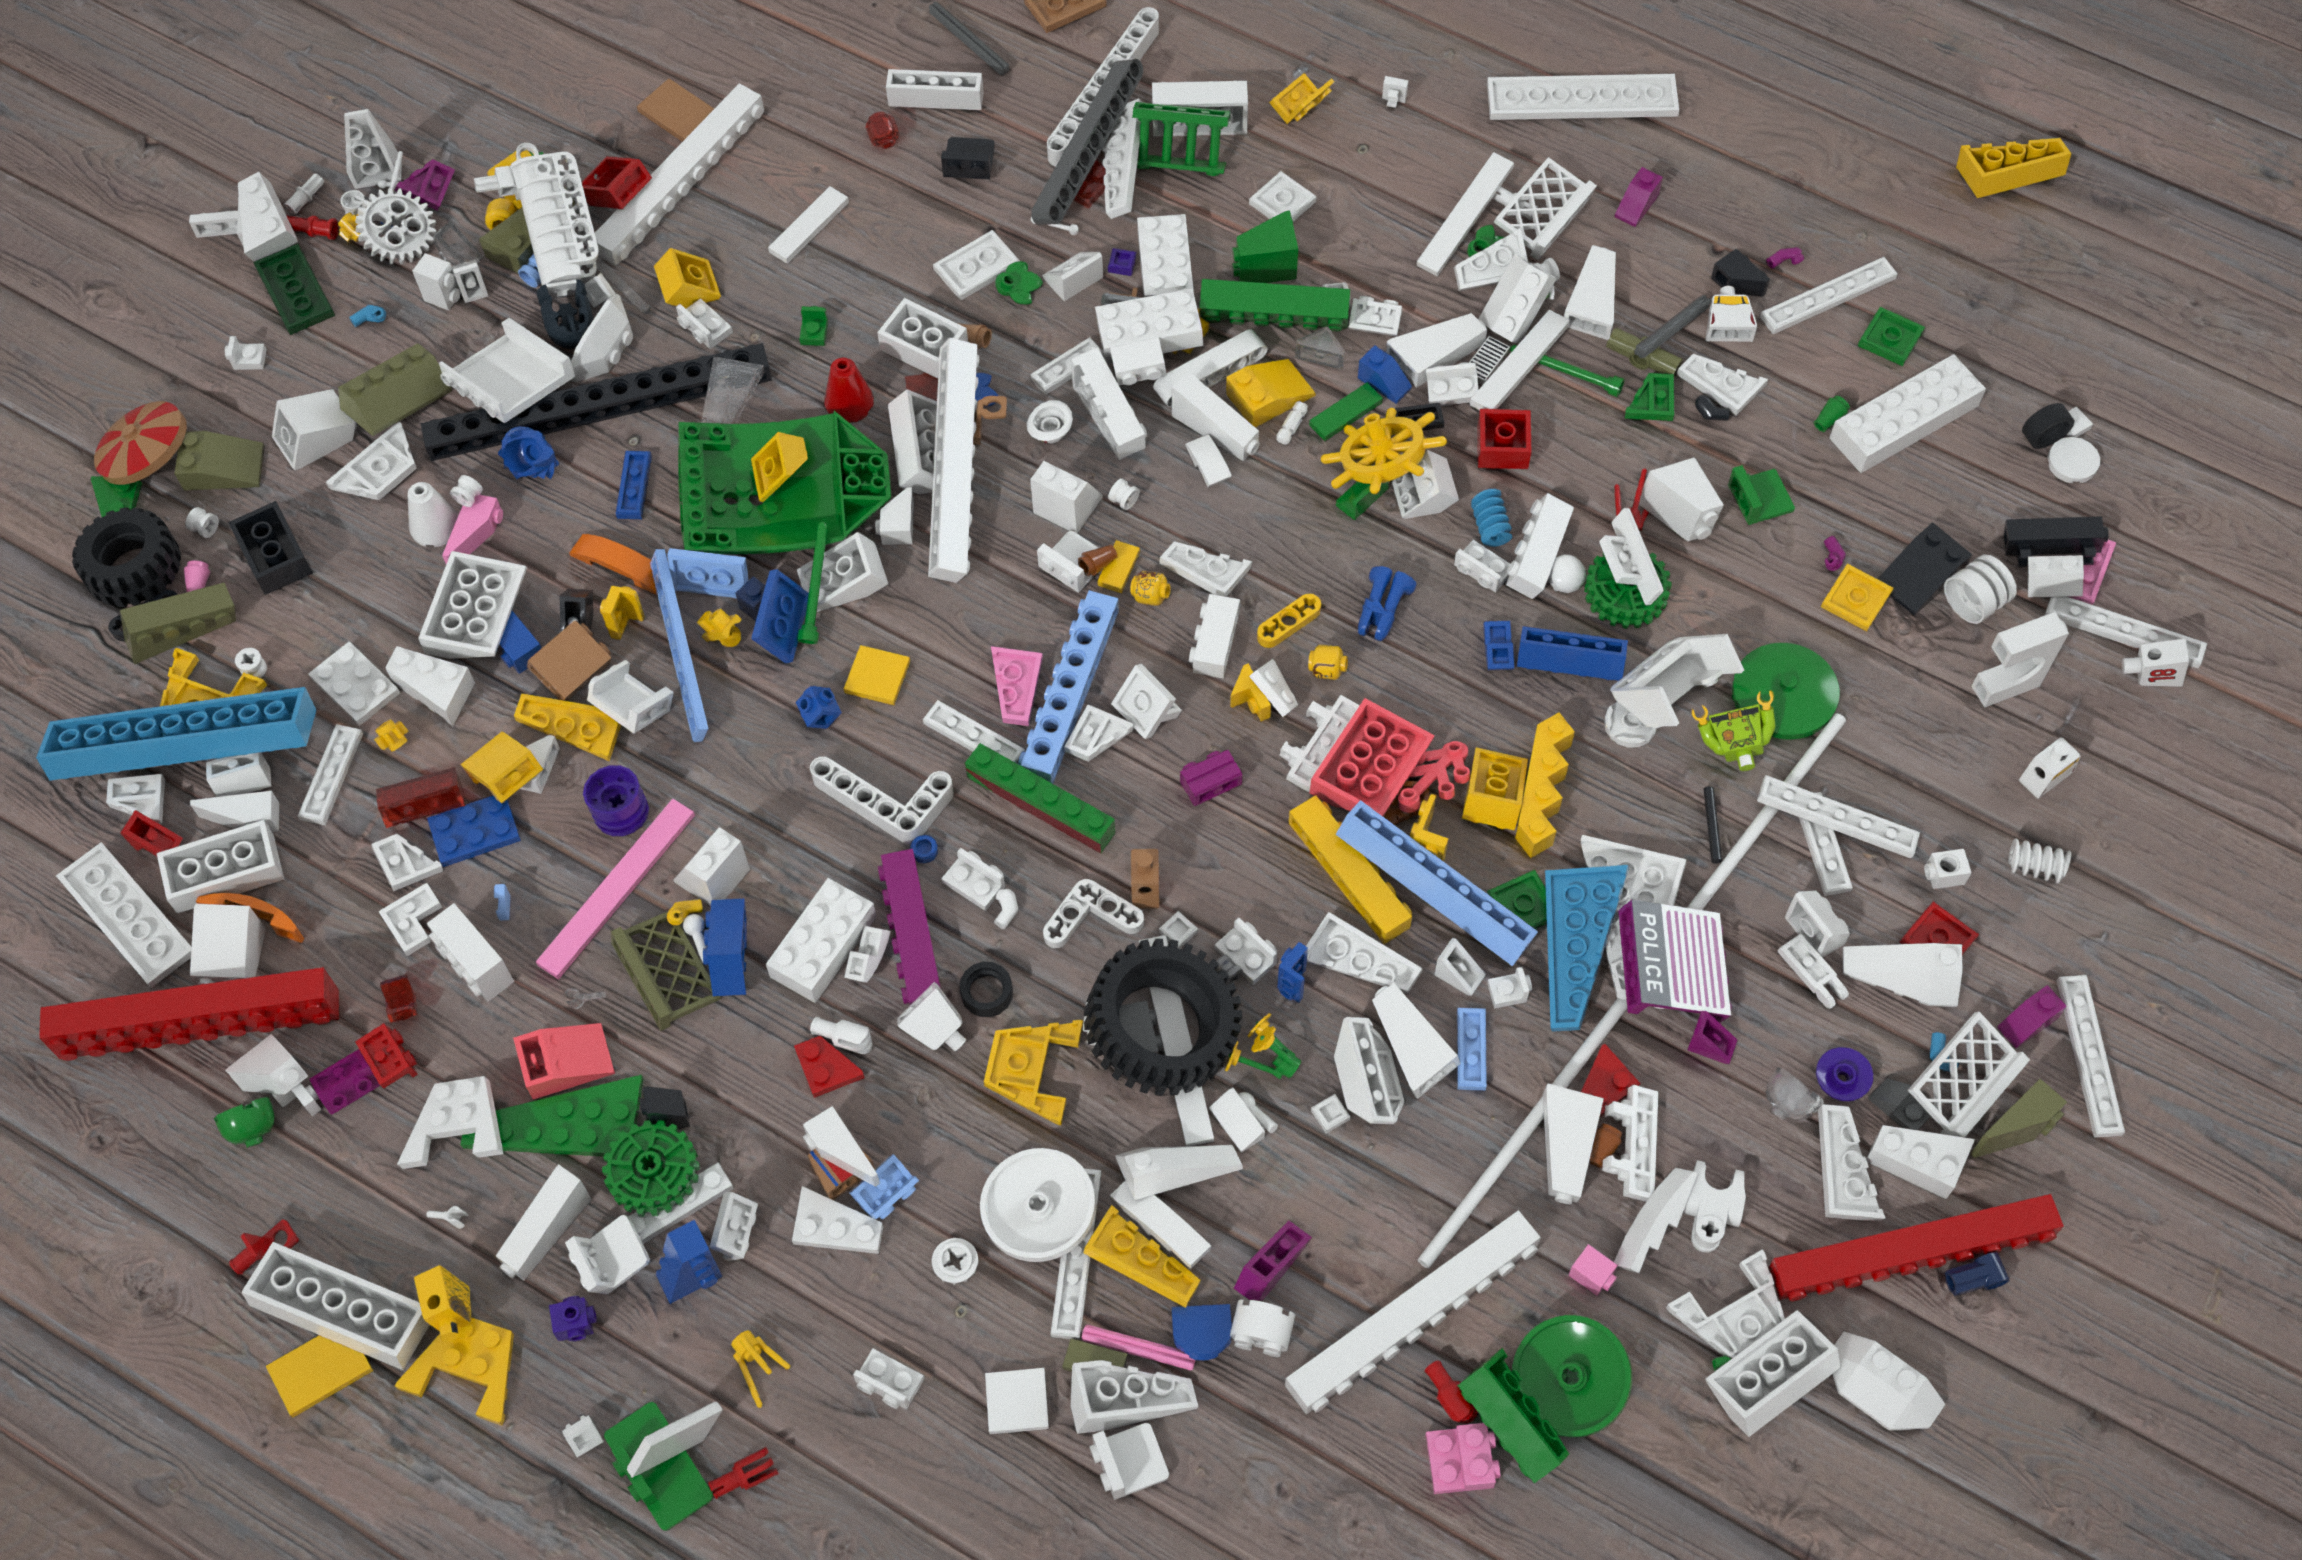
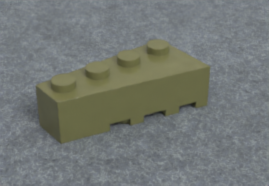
M572 199V201H573V202H572V207H573L576 203H575V201ZM523 208L479 238L486 258L518 273V270L523 265L529 263V258L534 254Z

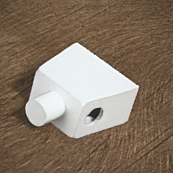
M935 982L897 1018V1024L900 1029L932 1050H937L945 1042L952 1050L957 1051L966 1041L957 1031L962 1025L960 1014Z

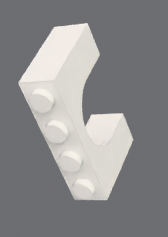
M2056 612L1997 634L1991 647L2002 664L1978 673L1971 686L1984 708L2040 687L2069 634L2065 622L2059 619Z

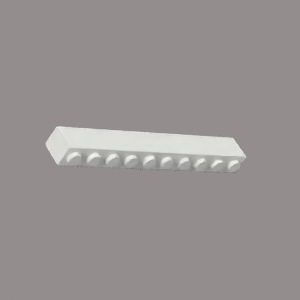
M739 83L651 174L652 179L623 209H617L595 232L598 256L614 266H617L622 260L626 259L630 251L643 241L648 232L659 224L660 220L674 208L675 204L688 194L691 187L701 180L712 165H715L719 158L732 148L734 142L747 132L754 121L762 116L764 107L761 95Z
M949 338L940 347L928 577L957 583L968 574L970 569L968 550L971 546L969 527L972 522L970 504L973 499L971 481L974 477L972 458L975 454L973 436L976 431L974 413L977 409L975 391L978 386L976 368L979 364V355H977V344Z
M1518 1210L1286 1378L1285 1387L1306 1415L1312 1410L1315 1413L1319 1412L1329 1404L1330 1401L1328 1399L1336 1393L1339 1395L1344 1394L1353 1386V1380L1360 1375L1362 1378L1367 1377L1377 1368L1375 1364L1382 1359L1388 1361L1400 1352L1399 1347L1407 1341L1409 1344L1417 1341L1424 1334L1422 1332L1423 1329L1430 1324L1432 1327L1439 1325L1447 1317L1445 1313L1452 1308H1455V1310L1462 1308L1469 1302L1470 1299L1468 1297L1477 1291L1480 1294L1487 1290L1493 1284L1492 1279L1499 1274L1502 1277L1509 1274L1516 1267L1514 1263L1521 1258L1524 1260L1531 1258L1538 1251L1537 1247L1541 1237Z

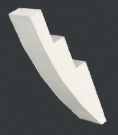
M1675 1168L1656 1188L1638 1213L1622 1242L1614 1260L1617 1267L1636 1273L1640 1272L1648 1249L1658 1250L1667 1226H1678L1698 1175L1696 1172Z
M1126 1180L1109 1195L1149 1236L1152 1235L1169 1252L1172 1251L1190 1269L1211 1250V1245L1155 1195L1134 1200Z

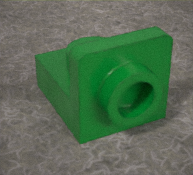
M802 306L800 345L825 346L828 328L826 308Z

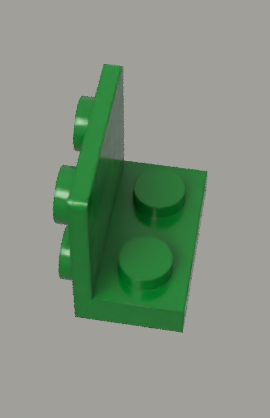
M1743 465L1732 469L1728 486L1748 525L1794 512L1795 506L1776 469L1754 475L1747 474Z

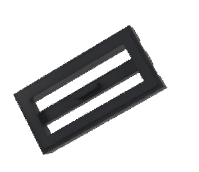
M1440 402L1394 408L1396 410V417L1413 415V417L1405 418L1414 421L1421 418L1425 413L1436 412L1434 414V421L1425 426L1422 431L1444 428L1445 422Z

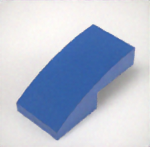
M1510 621L1484 622L1487 670H1514Z

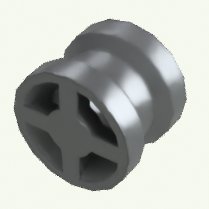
M1227 954L1223 955L1217 960L1219 965L1216 972L1219 974L1225 970L1229 975L1225 984L1227 985L1232 982L1235 984L1241 977L1243 969L1238 965L1235 966Z

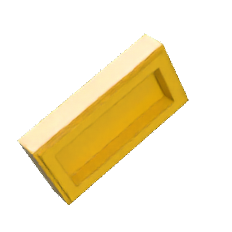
M1116 540L1113 547L1117 552V558L1103 568L1097 583L1100 587L1122 594L1140 554V548Z

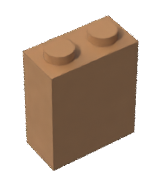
M576 620L532 656L527 663V668L558 700L568 701L593 677L603 671L611 661L609 649L602 642L598 644L591 637L593 634L590 629L583 623L580 625Z

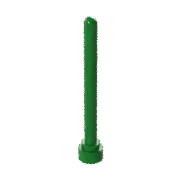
M1518 345L1511 346L1510 351L1512 352ZM1546 355L1538 361V364L1604 387V390L1608 391L1609 395L1617 398L1625 382L1624 378L1616 375L1606 378Z
M823 521L817 527L805 624L798 630L797 641L805 644H818L819 638L815 621L828 525Z

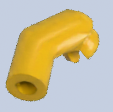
M701 899L675 902L667 913L668 922L677 926L689 914L701 913L703 910Z

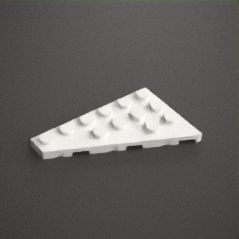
M1582 835L1581 848L1586 868L1617 865L1629 866L1605 946L1616 996L1626 1000L1618 910L1631 899L1674 906L1685 870L1686 859Z

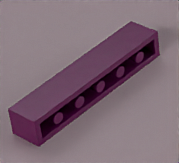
M913 849L881 855L883 865L877 867L880 882L886 881L887 889L882 890L885 906L890 905L892 913L887 914L889 929H895L897 937L891 940L894 955L900 954L901 962L896 963L899 979H905L906 987L901 988L904 1004L911 1005L933 982L937 983L939 987L940 983Z

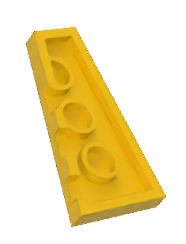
M522 693L514 714L517 722L547 735L555 736L556 739L607 761L611 759L621 728V724L595 706Z
M1111 1205L1086 1244L1083 1253L1186 1308L1199 1287L1201 1280L1173 1256L1168 1257L1160 1250L1159 1244L1153 1239L1149 1241L1138 1231L1139 1228L1134 1223L1124 1220L1119 1215V1211Z

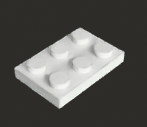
M350 641L308 673L310 678L359 726L400 694L399 689Z

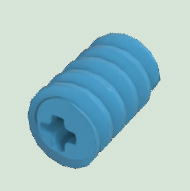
M1499 489L1484 490L1474 496L1471 501L1481 541L1488 547L1504 545L1513 538L1512 534L1509 533L1512 527L1508 523L1509 517L1505 515L1507 511L1503 506L1504 500L1500 498L1502 494Z

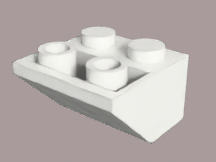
M1427 450L1418 464L1424 469L1422 476L1418 477L1408 472L1392 480L1402 518L1408 519L1441 513L1459 500L1447 458Z

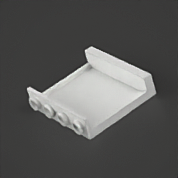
M511 318L502 322L505 332L504 336L456 367L451 368L444 362H439L442 372L440 376L447 386H452L461 396L468 397L477 407H482L491 417H496L503 423H506L575 377L568 356Z

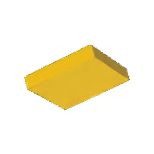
M1847 563L1822 602L1821 608L1867 632L1892 593L1893 587Z
M860 645L844 686V693L895 705L910 664V657Z

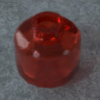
M884 111L872 114L865 126L872 145L882 147V149L894 146L895 141L900 135L894 117L886 114Z

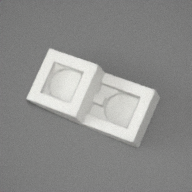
M1209 434L1185 444L1195 467L1199 468L1207 487L1231 478L1232 475Z
M864 926L859 951H850L844 978L867 983L882 959L891 931Z

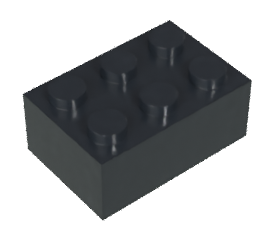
M276 501L228 522L265 595L313 573Z

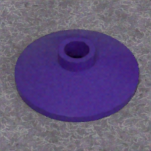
M1838 1047L1825 1052L1821 1056L1816 1066V1078L1821 1089L1830 1097L1840 1101H1855L1862 1098L1870 1090L1873 1083V1070L1866 1057L1851 1048ZM1838 1075H1844L1847 1081L1840 1080Z

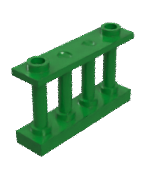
M1143 102L1135 103L1132 118H1138L1140 121V142L1136 168L1148 169L1149 167L1200 171L1206 172L1209 176L1224 174L1226 162H1218L1221 129L1228 127L1230 111ZM1153 120H1161L1164 124L1162 156L1148 155L1150 122ZM1176 122L1186 123L1185 125L1188 126L1186 158L1171 157L1173 126ZM1200 124L1209 125L1211 128L1209 161L1195 159L1197 127Z

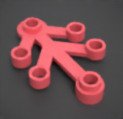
M1452 741L1445 744L1442 749L1426 751L1417 764L1420 766L1414 768L1409 778L1424 776L1412 788H1406L1401 791L1398 796L1399 809L1406 813L1417 811L1420 808V795L1436 779L1439 784V797L1444 800L1453 798L1455 796V787L1453 783L1449 782L1446 768L1449 765H1453L1454 781L1459 784L1467 783L1470 780V770L1464 765V761L1468 756V747L1462 742ZM1439 760L1437 763L1421 765L1425 761Z

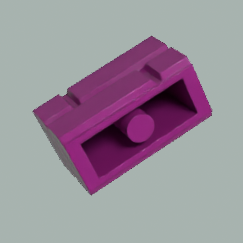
M1229 750L1221 753L1220 751H1214L1206 757V760L1199 763L1190 762L1185 765L1182 771H1180V782L1193 806H1197L1242 785V772Z

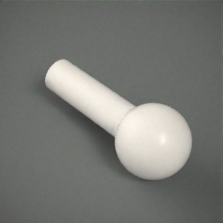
M691 914L684 919L683 929L688 935L693 937L703 964V948H708V946H705L703 935L705 922L701 916Z
M1247 1092L1238 1094L1260 1125L1269 1133H1273L1277 1129L1278 1124L1255 1106L1254 1097Z

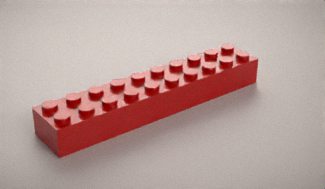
M324 967L46 1006L40 1007L39 1039L59 1059L71 1061L80 1056L90 1055L99 1057L108 1052L118 1051L127 1053L136 1048L146 1047L155 1049L164 1044L175 1043L183 1045L192 1040L203 1039L211 1041L220 1036L231 1035L238 1037L248 1032L259 1031L266 1033L276 1028L287 1027L294 1029L311 1023L322 1025L329 1023L331 1020L339 1019V989Z

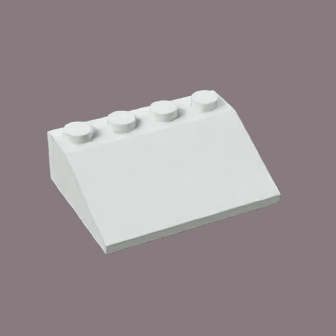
M451 551L418 638L424 654L448 659L495 656L527 567Z

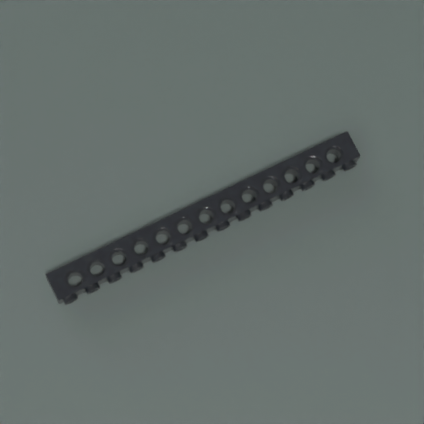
M763 343L752 344L735 350H726L718 354L701 356L667 366L654 367L650 370L629 373L611 379H603L599 382L582 384L565 390H556L506 423H503L496 417H491L485 409L480 408L479 410L458 413L454 416L433 419L420 424L426 451L430 460L435 461L502 445L503 437L510 429L515 427H529L545 435L772 381V376Z

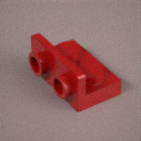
M385 1023L355 1041L382 1088H386L408 1073L412 1077L418 1075L414 1068L417 1061L409 1050L404 1051L401 1045L405 1042L396 1028L391 1030Z

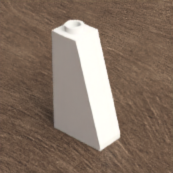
M1592 245L1565 310L1564 317L1570 320L1568 328L1609 340L1614 323L1616 252Z
M1470 313L1391 338L1387 341L1386 353L1396 360L1407 379L1417 388L1427 382L1426 369L1435 366H1451L1481 347L1486 340L1487 328L1483 321L1478 320Z
M1186 371L1172 386V417L1202 436L1209 434L1216 445L1242 461L1258 450L1260 445L1259 430L1190 372Z
M1394 982L1390 986H1384L1376 992L1375 998L1372 1001L1413 1095L1418 1099L1461 1064L1458 1055Z
M1548 1083L1543 1091L1548 1194L1554 1196L1557 1202L1563 1204H1572V1201L1577 1203L1582 1194L1604 1098Z
M559 1164L554 1169L496 1255L502 1264L499 1268L510 1278L513 1279L517 1275L524 1281L592 1200L580 1179Z

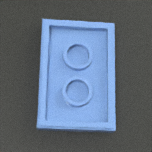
M669 548L667 556L675 591L737 598L735 593L749 581L746 557Z

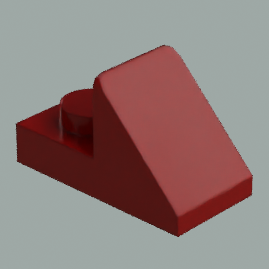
M137 810L133 811L120 832L135 850L139 851L143 848L155 856L159 852L178 847L183 839Z

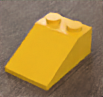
M1289 359L1249 365L1226 377V395L1243 417L1255 428L1290 410L1297 401L1303 403L1315 396L1314 390Z
M1476 747L1462 819L1515 831L1522 806L1528 759Z

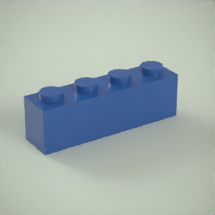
M1523 626L1517 667L1619 681L1623 678L1628 640Z

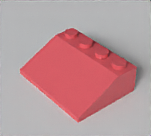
M1364 698L1311 778L1309 793L1313 796L1316 795L1319 799L1334 807L1349 811L1361 800L1381 816H1384L1435 735Z

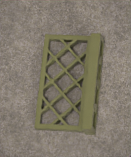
M668 911L626 930H622L619 927L611 931V945L660 1031L671 1027L670 1022L721 1000V996L712 995L710 976L681 926L672 925L673 928L670 935L656 931L659 924L668 921ZM638 933L649 935L645 946L634 943L631 936ZM653 937L667 940L664 951L649 947ZM672 942L684 946L683 956L668 952ZM647 953L661 957L658 967L647 965L644 962ZM665 958L680 962L676 972L662 969ZM684 963L697 968L698 971L695 978L680 974ZM659 975L673 978L670 989L658 986L656 981ZM678 980L692 984L689 994L674 990ZM696 985L708 988L711 995L700 998L693 996ZM671 996L686 1000L684 1007L672 1011L669 1006Z

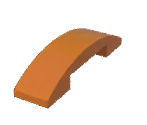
M582 534L569 552L570 556L589 565L595 562L632 579L636 586L657 595L650 566L651 560L622 544L600 536Z
M215 893L198 896L196 900L197 904L250 906L259 919L270 922V926L278 936L300 943L304 940L301 932L285 913L255 897L234 893Z

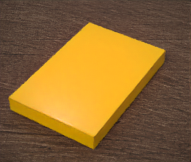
M320 1335L266 1365L292 1418L374 1371L365 1354Z

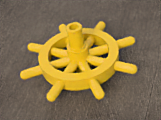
M1391 407L1387 409L1385 418L1381 419L1377 413L1366 416L1364 418L1365 425L1359 429L1346 425L1344 433L1349 437L1343 443L1340 452L1321 456L1323 464L1342 462L1345 472L1332 480L1331 486L1334 489H1338L1353 479L1360 483L1371 484L1370 492L1377 494L1380 491L1381 483L1395 480L1408 472L1418 477L1422 476L1424 469L1418 464L1422 460L1426 449L1442 447L1447 443V439L1444 436L1426 439L1424 437L1422 429L1434 421V413L1428 412L1414 421L1409 418L1396 417V410ZM1410 437L1413 439L1412 441L1404 442ZM1356 459H1361V460H1360L1359 462H1357V463L1354 462V460H1356Z

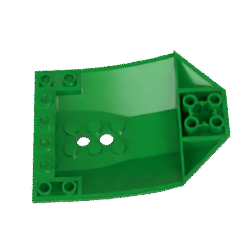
M835 411L832 414L767 423L720 424L679 422L678 492L680 527L684 550L714 554H763L815 548L818 524L822 521L828 525L826 545L843 541L891 499L888 454ZM777 432L804 438L808 459L761 505H753L749 498L751 496H758L751 458ZM733 498L737 503L730 505L724 499Z

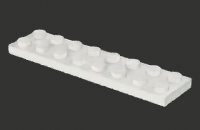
M1675 74L1487 78L1490 120L1676 117L1679 114Z

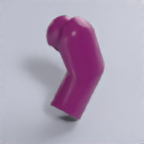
M1830 536L1823 542L1830 552L1828 557L1825 558L1824 563L1828 570L1836 571L1841 568L1846 558V553L1836 537Z

